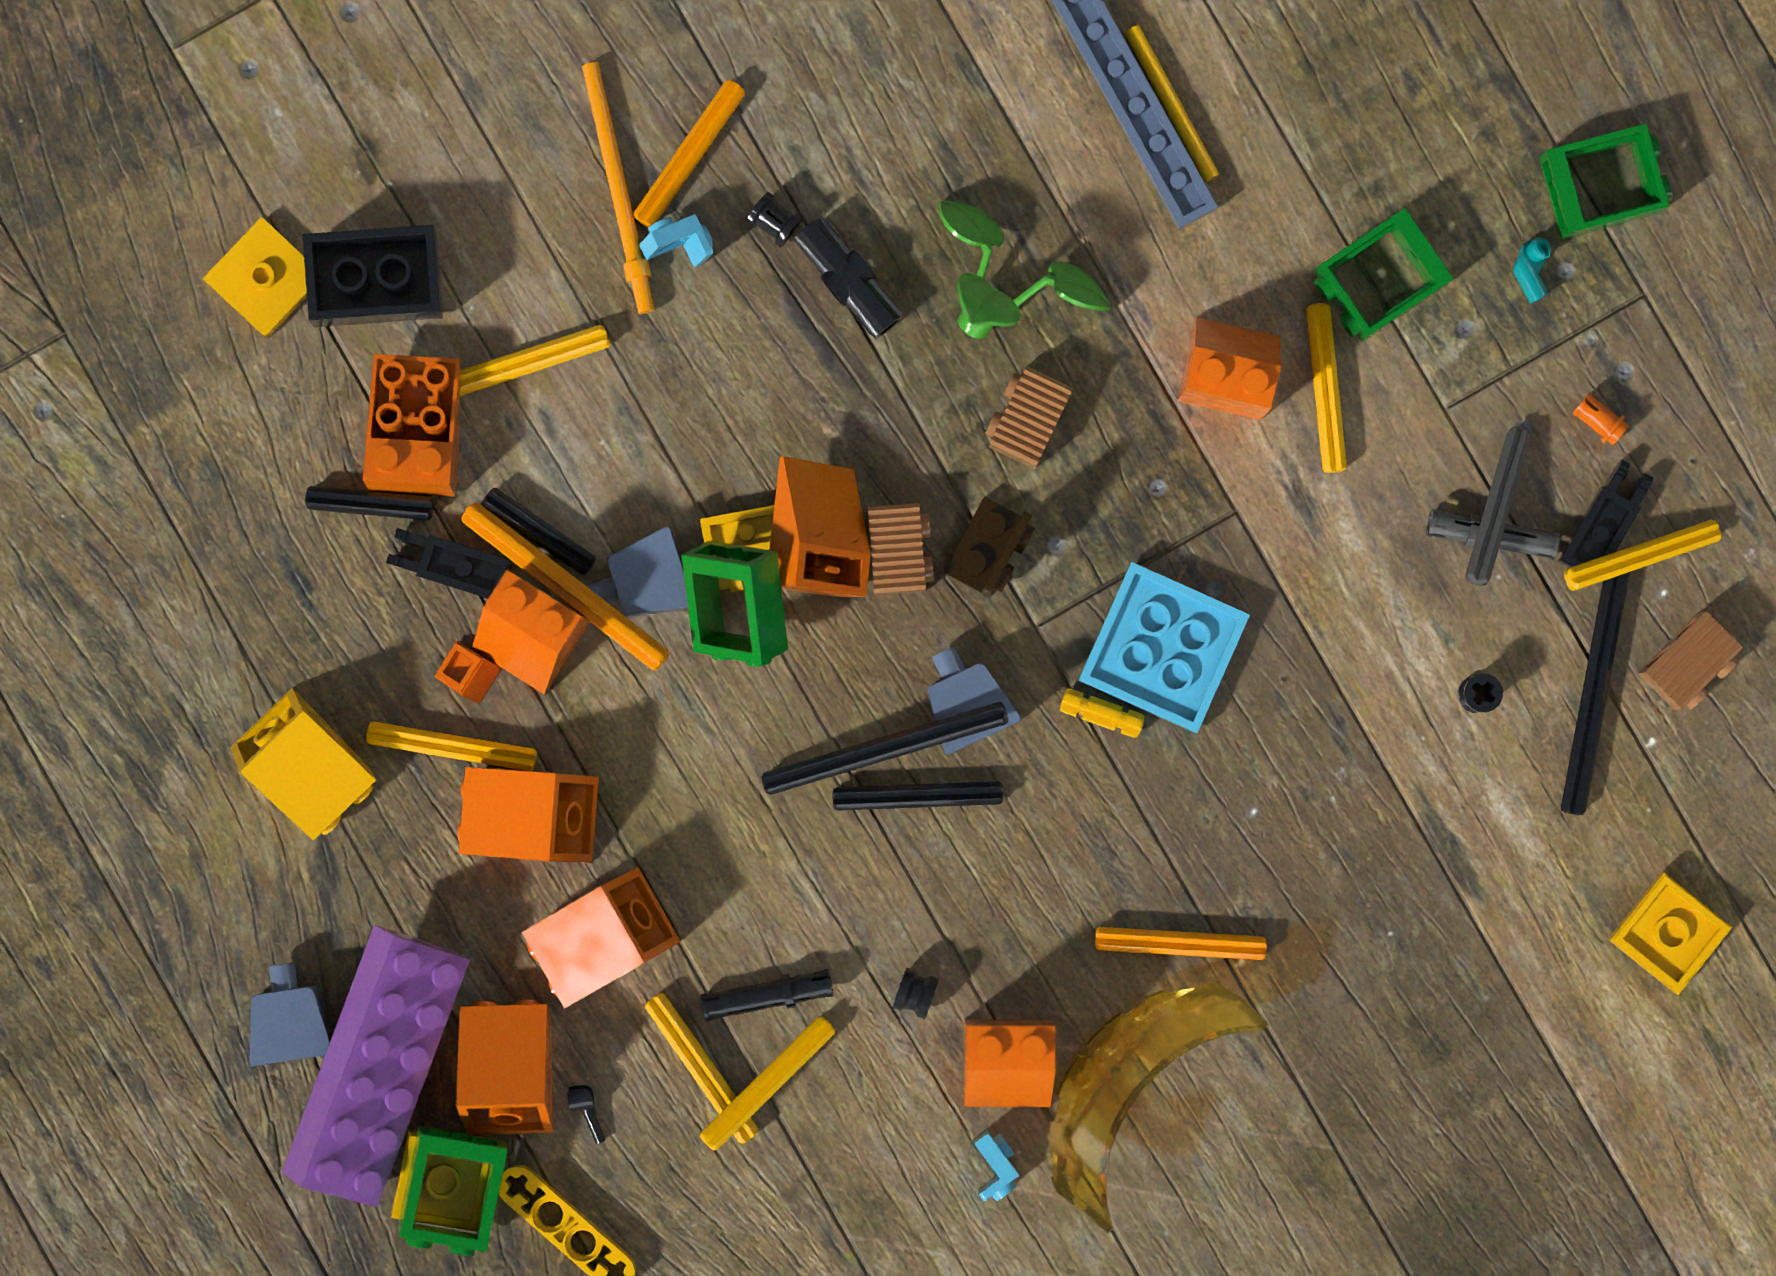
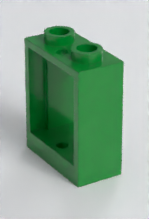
M1647 124L1548 149L1539 157L1561 240L1657 215L1669 207L1668 200L1672 198L1670 182L1666 175L1660 174L1657 159L1660 158L1659 143L1655 134H1649ZM1630 145L1646 203L1584 220L1568 161Z
M1405 208L1320 264L1314 271L1318 277L1314 280L1316 288L1327 302L1333 299L1342 312L1338 318L1343 328L1351 337L1357 335L1361 342H1364L1446 287L1453 280V277ZM1391 233L1426 286L1368 324L1333 272Z
M707 541L681 555L693 651L695 653L712 655L714 660L724 661L733 659L744 661L746 665L751 667H761L770 664L774 657L788 650L777 551ZM718 577L744 581L750 636L724 631Z
M419 1126L398 1223L399 1238H405L407 1245L416 1248L430 1249L432 1243L449 1246L450 1252L464 1256H474L475 1251L487 1252L508 1151L505 1141ZM428 1153L490 1164L476 1234L414 1223Z

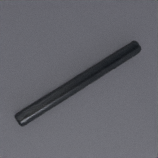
M1630 572L1605 580L1602 583L1561 803V811L1567 814L1581 816L1586 812Z
M996 702L764 772L761 776L762 784L767 794H776L1006 725L1008 723V714L1004 704Z

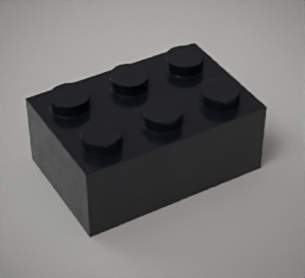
M434 225L302 234L308 317L313 327L443 318L437 233Z

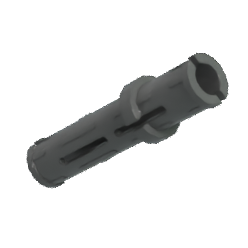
M1431 509L1426 525V536L1463 542L1464 547L1473 548L1481 523L1480 515L1470 513L1468 516ZM1506 524L1499 549L1554 560L1559 548L1560 534L1558 532L1541 531Z

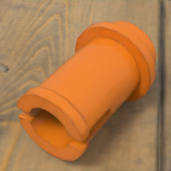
M1589 393L1572 413V415L1577 416L1603 437L1600 440L1603 444L1605 441H1608L1611 445H1614L1630 426L1623 421L1625 419L1623 414L1618 417L1597 400L1592 393Z

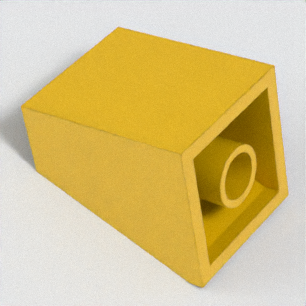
M293 688L230 747L239 772L313 841L321 833L326 835L339 824L342 818L341 814L352 803L356 805L362 802L373 789L372 784L376 781L370 767Z

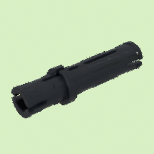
M829 969L794 977H790L789 973L781 975V979L720 992L701 994V1001L703 1002L701 1004L704 1018L707 1022L722 1017L786 1005L787 1009L794 1008L796 1003L833 997L834 993Z

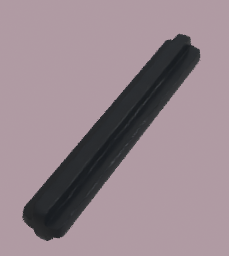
M999 781L836 787L833 789L832 799L833 808L837 811L997 805L1003 802V785Z

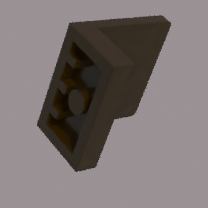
M983 497L944 574L987 597H990L993 589L1002 593L1015 568L1008 563L1013 551L1022 555L1035 530L1034 527L1028 525L1032 515L1024 511L1023 515L1020 516L998 503Z

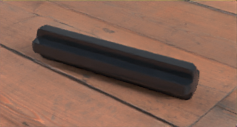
M309 486L305 497L306 507L310 510L430 520L434 509L433 499L428 496Z
M492 488L485 496L482 503L483 507L579 574L586 575L594 566L596 557L498 488Z

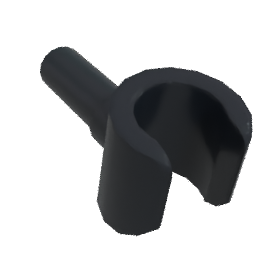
M588 1085L569 1087L567 1093L569 1110H584L585 1119L595 1143L604 1142L606 1139L596 1117L592 1088Z

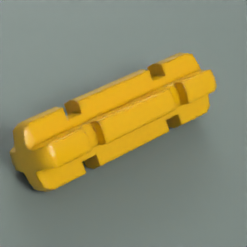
M1071 688L1067 689L1064 693L1060 705L1061 712L1074 717L1078 713L1083 715L1082 720L1115 731L1116 727L1122 729L1121 734L1133 738L1139 736L1144 724L1145 716L1130 709L1127 713L1123 712L1122 706L1091 695L1089 699L1084 698V693Z

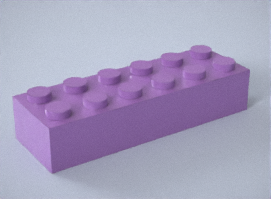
M374 925L282 1169L283 1174L300 1187L378 1207L470 960L450 948Z

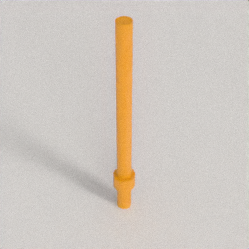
M586 63L582 65L626 257L627 263L623 264L626 281L632 283L638 314L651 313L655 311L648 281L652 277L649 261L643 259L642 250L639 246L640 241L599 63Z

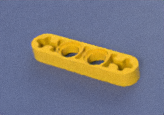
M514 1165L503 1172L499 1195L503 1201L589 1276H607L609 1269L601 1261L596 1269L589 1264L599 1255L603 1245H606L611 1251L604 1257L614 1265L619 1261L624 1262L626 1265L623 1271L624 1275L636 1276V1265L633 1258L535 1171L526 1165ZM510 1175L516 1179L524 1175L528 1179L525 1187L533 1195L536 1194L538 1188L546 1193L535 1201L530 1211L523 1206L530 1200L525 1194L518 1192L513 1196L508 1191L512 1185L507 1180ZM545 1202H555L562 1208L563 1218L559 1224L548 1226L540 1220L539 1208ZM585 1230L592 1233L595 1237L596 1245L591 1253L586 1255L579 1254L572 1248L571 1239L577 1231Z

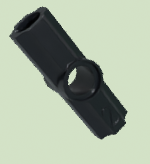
M822 216L809 223L794 238L797 246L821 273L820 278L841 305L849 307L857 320L861 322L875 340L887 333L904 317L902 312L876 282L877 277L868 264L854 249L850 251L838 233Z

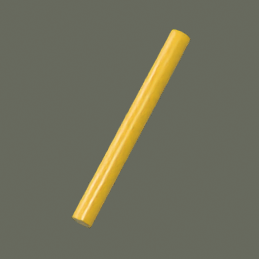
M1140 25L1128 29L1124 34L1204 183L1217 178L1220 175Z

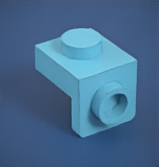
M696 214L673 222L672 218L669 217L654 223L648 228L650 232L648 236L639 244L646 260L684 246L694 267L702 265L713 254L711 235L708 229L700 224Z
M986 1129L975 1137L973 1141L997 1176L978 1189V1194L983 1201L991 1196L995 1201H998L1017 1186L1013 1180L1019 1176V1173L1009 1160L1015 1153L1000 1133L993 1137Z

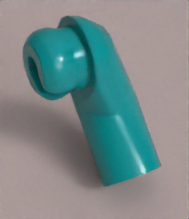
M1541 237L1528 240L1521 246L1513 266L1514 275L1530 304L1549 295L1539 273L1545 259L1550 257L1551 246L1546 239Z

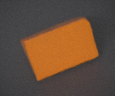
M456 640L434 677L469 700L480 703L499 674L500 667Z

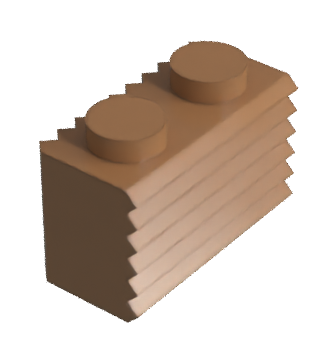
M1026 366L1022 375L1014 372L1004 393V396L1010 398V402L1004 414L995 411L985 432L986 435L992 437L989 448L1035 469L1073 388Z
M920 503L868 507L874 596L926 592V582L934 581L932 556L923 555L922 539L931 538L929 513H920Z
M1700 612L1638 672V675L1674 710H1681L1685 706L1692 710L1708 695L1709 691L1705 686L1716 675L1723 679L1738 665L1739 660L1735 656L1743 647L1708 612Z

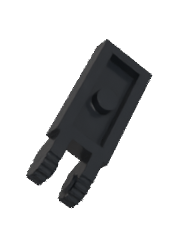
M1621 459L1606 481L1605 486L1600 487L1560 555L1558 562L1570 568L1616 552L1641 509L1639 505L1654 478L1644 473L1634 484L1629 498L1622 497L1616 493V490L1627 476L1630 464Z
M398 528L394 538L405 544L425 547L421 561L417 563L409 560L408 557L398 554H388L386 561L387 564L415 572L417 577L487 599L491 596L506 570L510 571L513 564L511 560L432 535L424 537Z

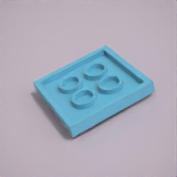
M1131 562L1078 681L1191 732L1198 733L1250 614Z

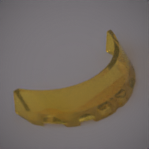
M1200 982L1201 987L1186 988L1170 993L1163 989L1144 997L1146 1003L1136 1007L1126 1015L1119 1012L1087 1041L1084 1051L1074 1058L1056 1093L1060 1100L1054 1122L1048 1121L1047 1142L1051 1145V1164L1054 1177H1051L1056 1193L1108 1234L1113 1229L1106 1190L1109 1158L1120 1125L1139 1094L1166 1066L1191 1049L1230 1034L1264 1031L1268 1025L1248 1002L1218 983Z

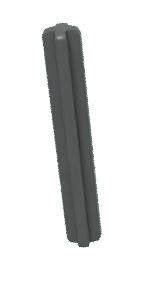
M1512 427L1506 434L1466 570V581L1477 586H1485L1490 580L1531 440L1530 432L1518 427Z

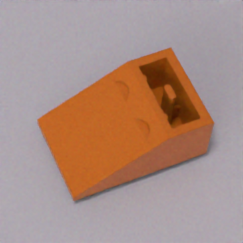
M374 354L363 481L369 491L456 497L460 428V359Z
M780 456L769 550L777 551L781 588L833 597H866L871 553L854 469Z

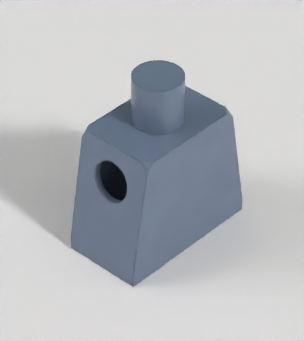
M669 526L606 558L612 577L588 584L589 589L607 603L612 604L620 601L624 615L627 618L688 610L683 564L673 532Z
M955 646L931 657L942 681L927 687L935 721L996 702H1002L1008 714V723L1006 725L942 743L946 756L1021 721L1019 714L982 662L965 669Z
M295 962L269 966L272 991L255 994L251 998L250 1067L326 1055L334 1029L319 985L298 987Z

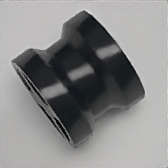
M906 967L892 1008L899 1011L907 1008L913 1010L917 1017L925 1019L939 978L933 976L923 978L917 976L915 970Z

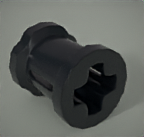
M768 191L754 206L746 222L751 226L758 225L775 238V245L781 248L795 233L803 217L798 213L792 215L775 202L774 195Z
M1478 674L1467 677L1458 688L1459 703L1470 713L1492 711L1500 705L1503 699L1502 685L1496 677L1490 674ZM1485 684L1487 689L1484 694L1489 698L1488 701L1475 703L1473 699L1476 693L1472 690V687Z

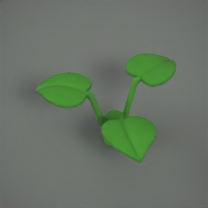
M945 200L938 201L936 206H939V215L946 228L961 241L973 246H980L983 252L977 275L964 273L957 281V291L962 307V313L958 317L957 323L971 337L982 340L987 337L994 326L1016 325L1021 319L1018 306L1048 285L1054 286L1056 293L1061 298L1074 305L1106 312L1111 310L1110 303L1103 290L1089 274L1075 265L1060 261L1051 263L1048 268L1050 275H1045L1012 300L1006 294L998 291L997 288L992 287L984 279L992 254V246L1000 247L1004 242L1003 233L997 223L985 212L966 203Z

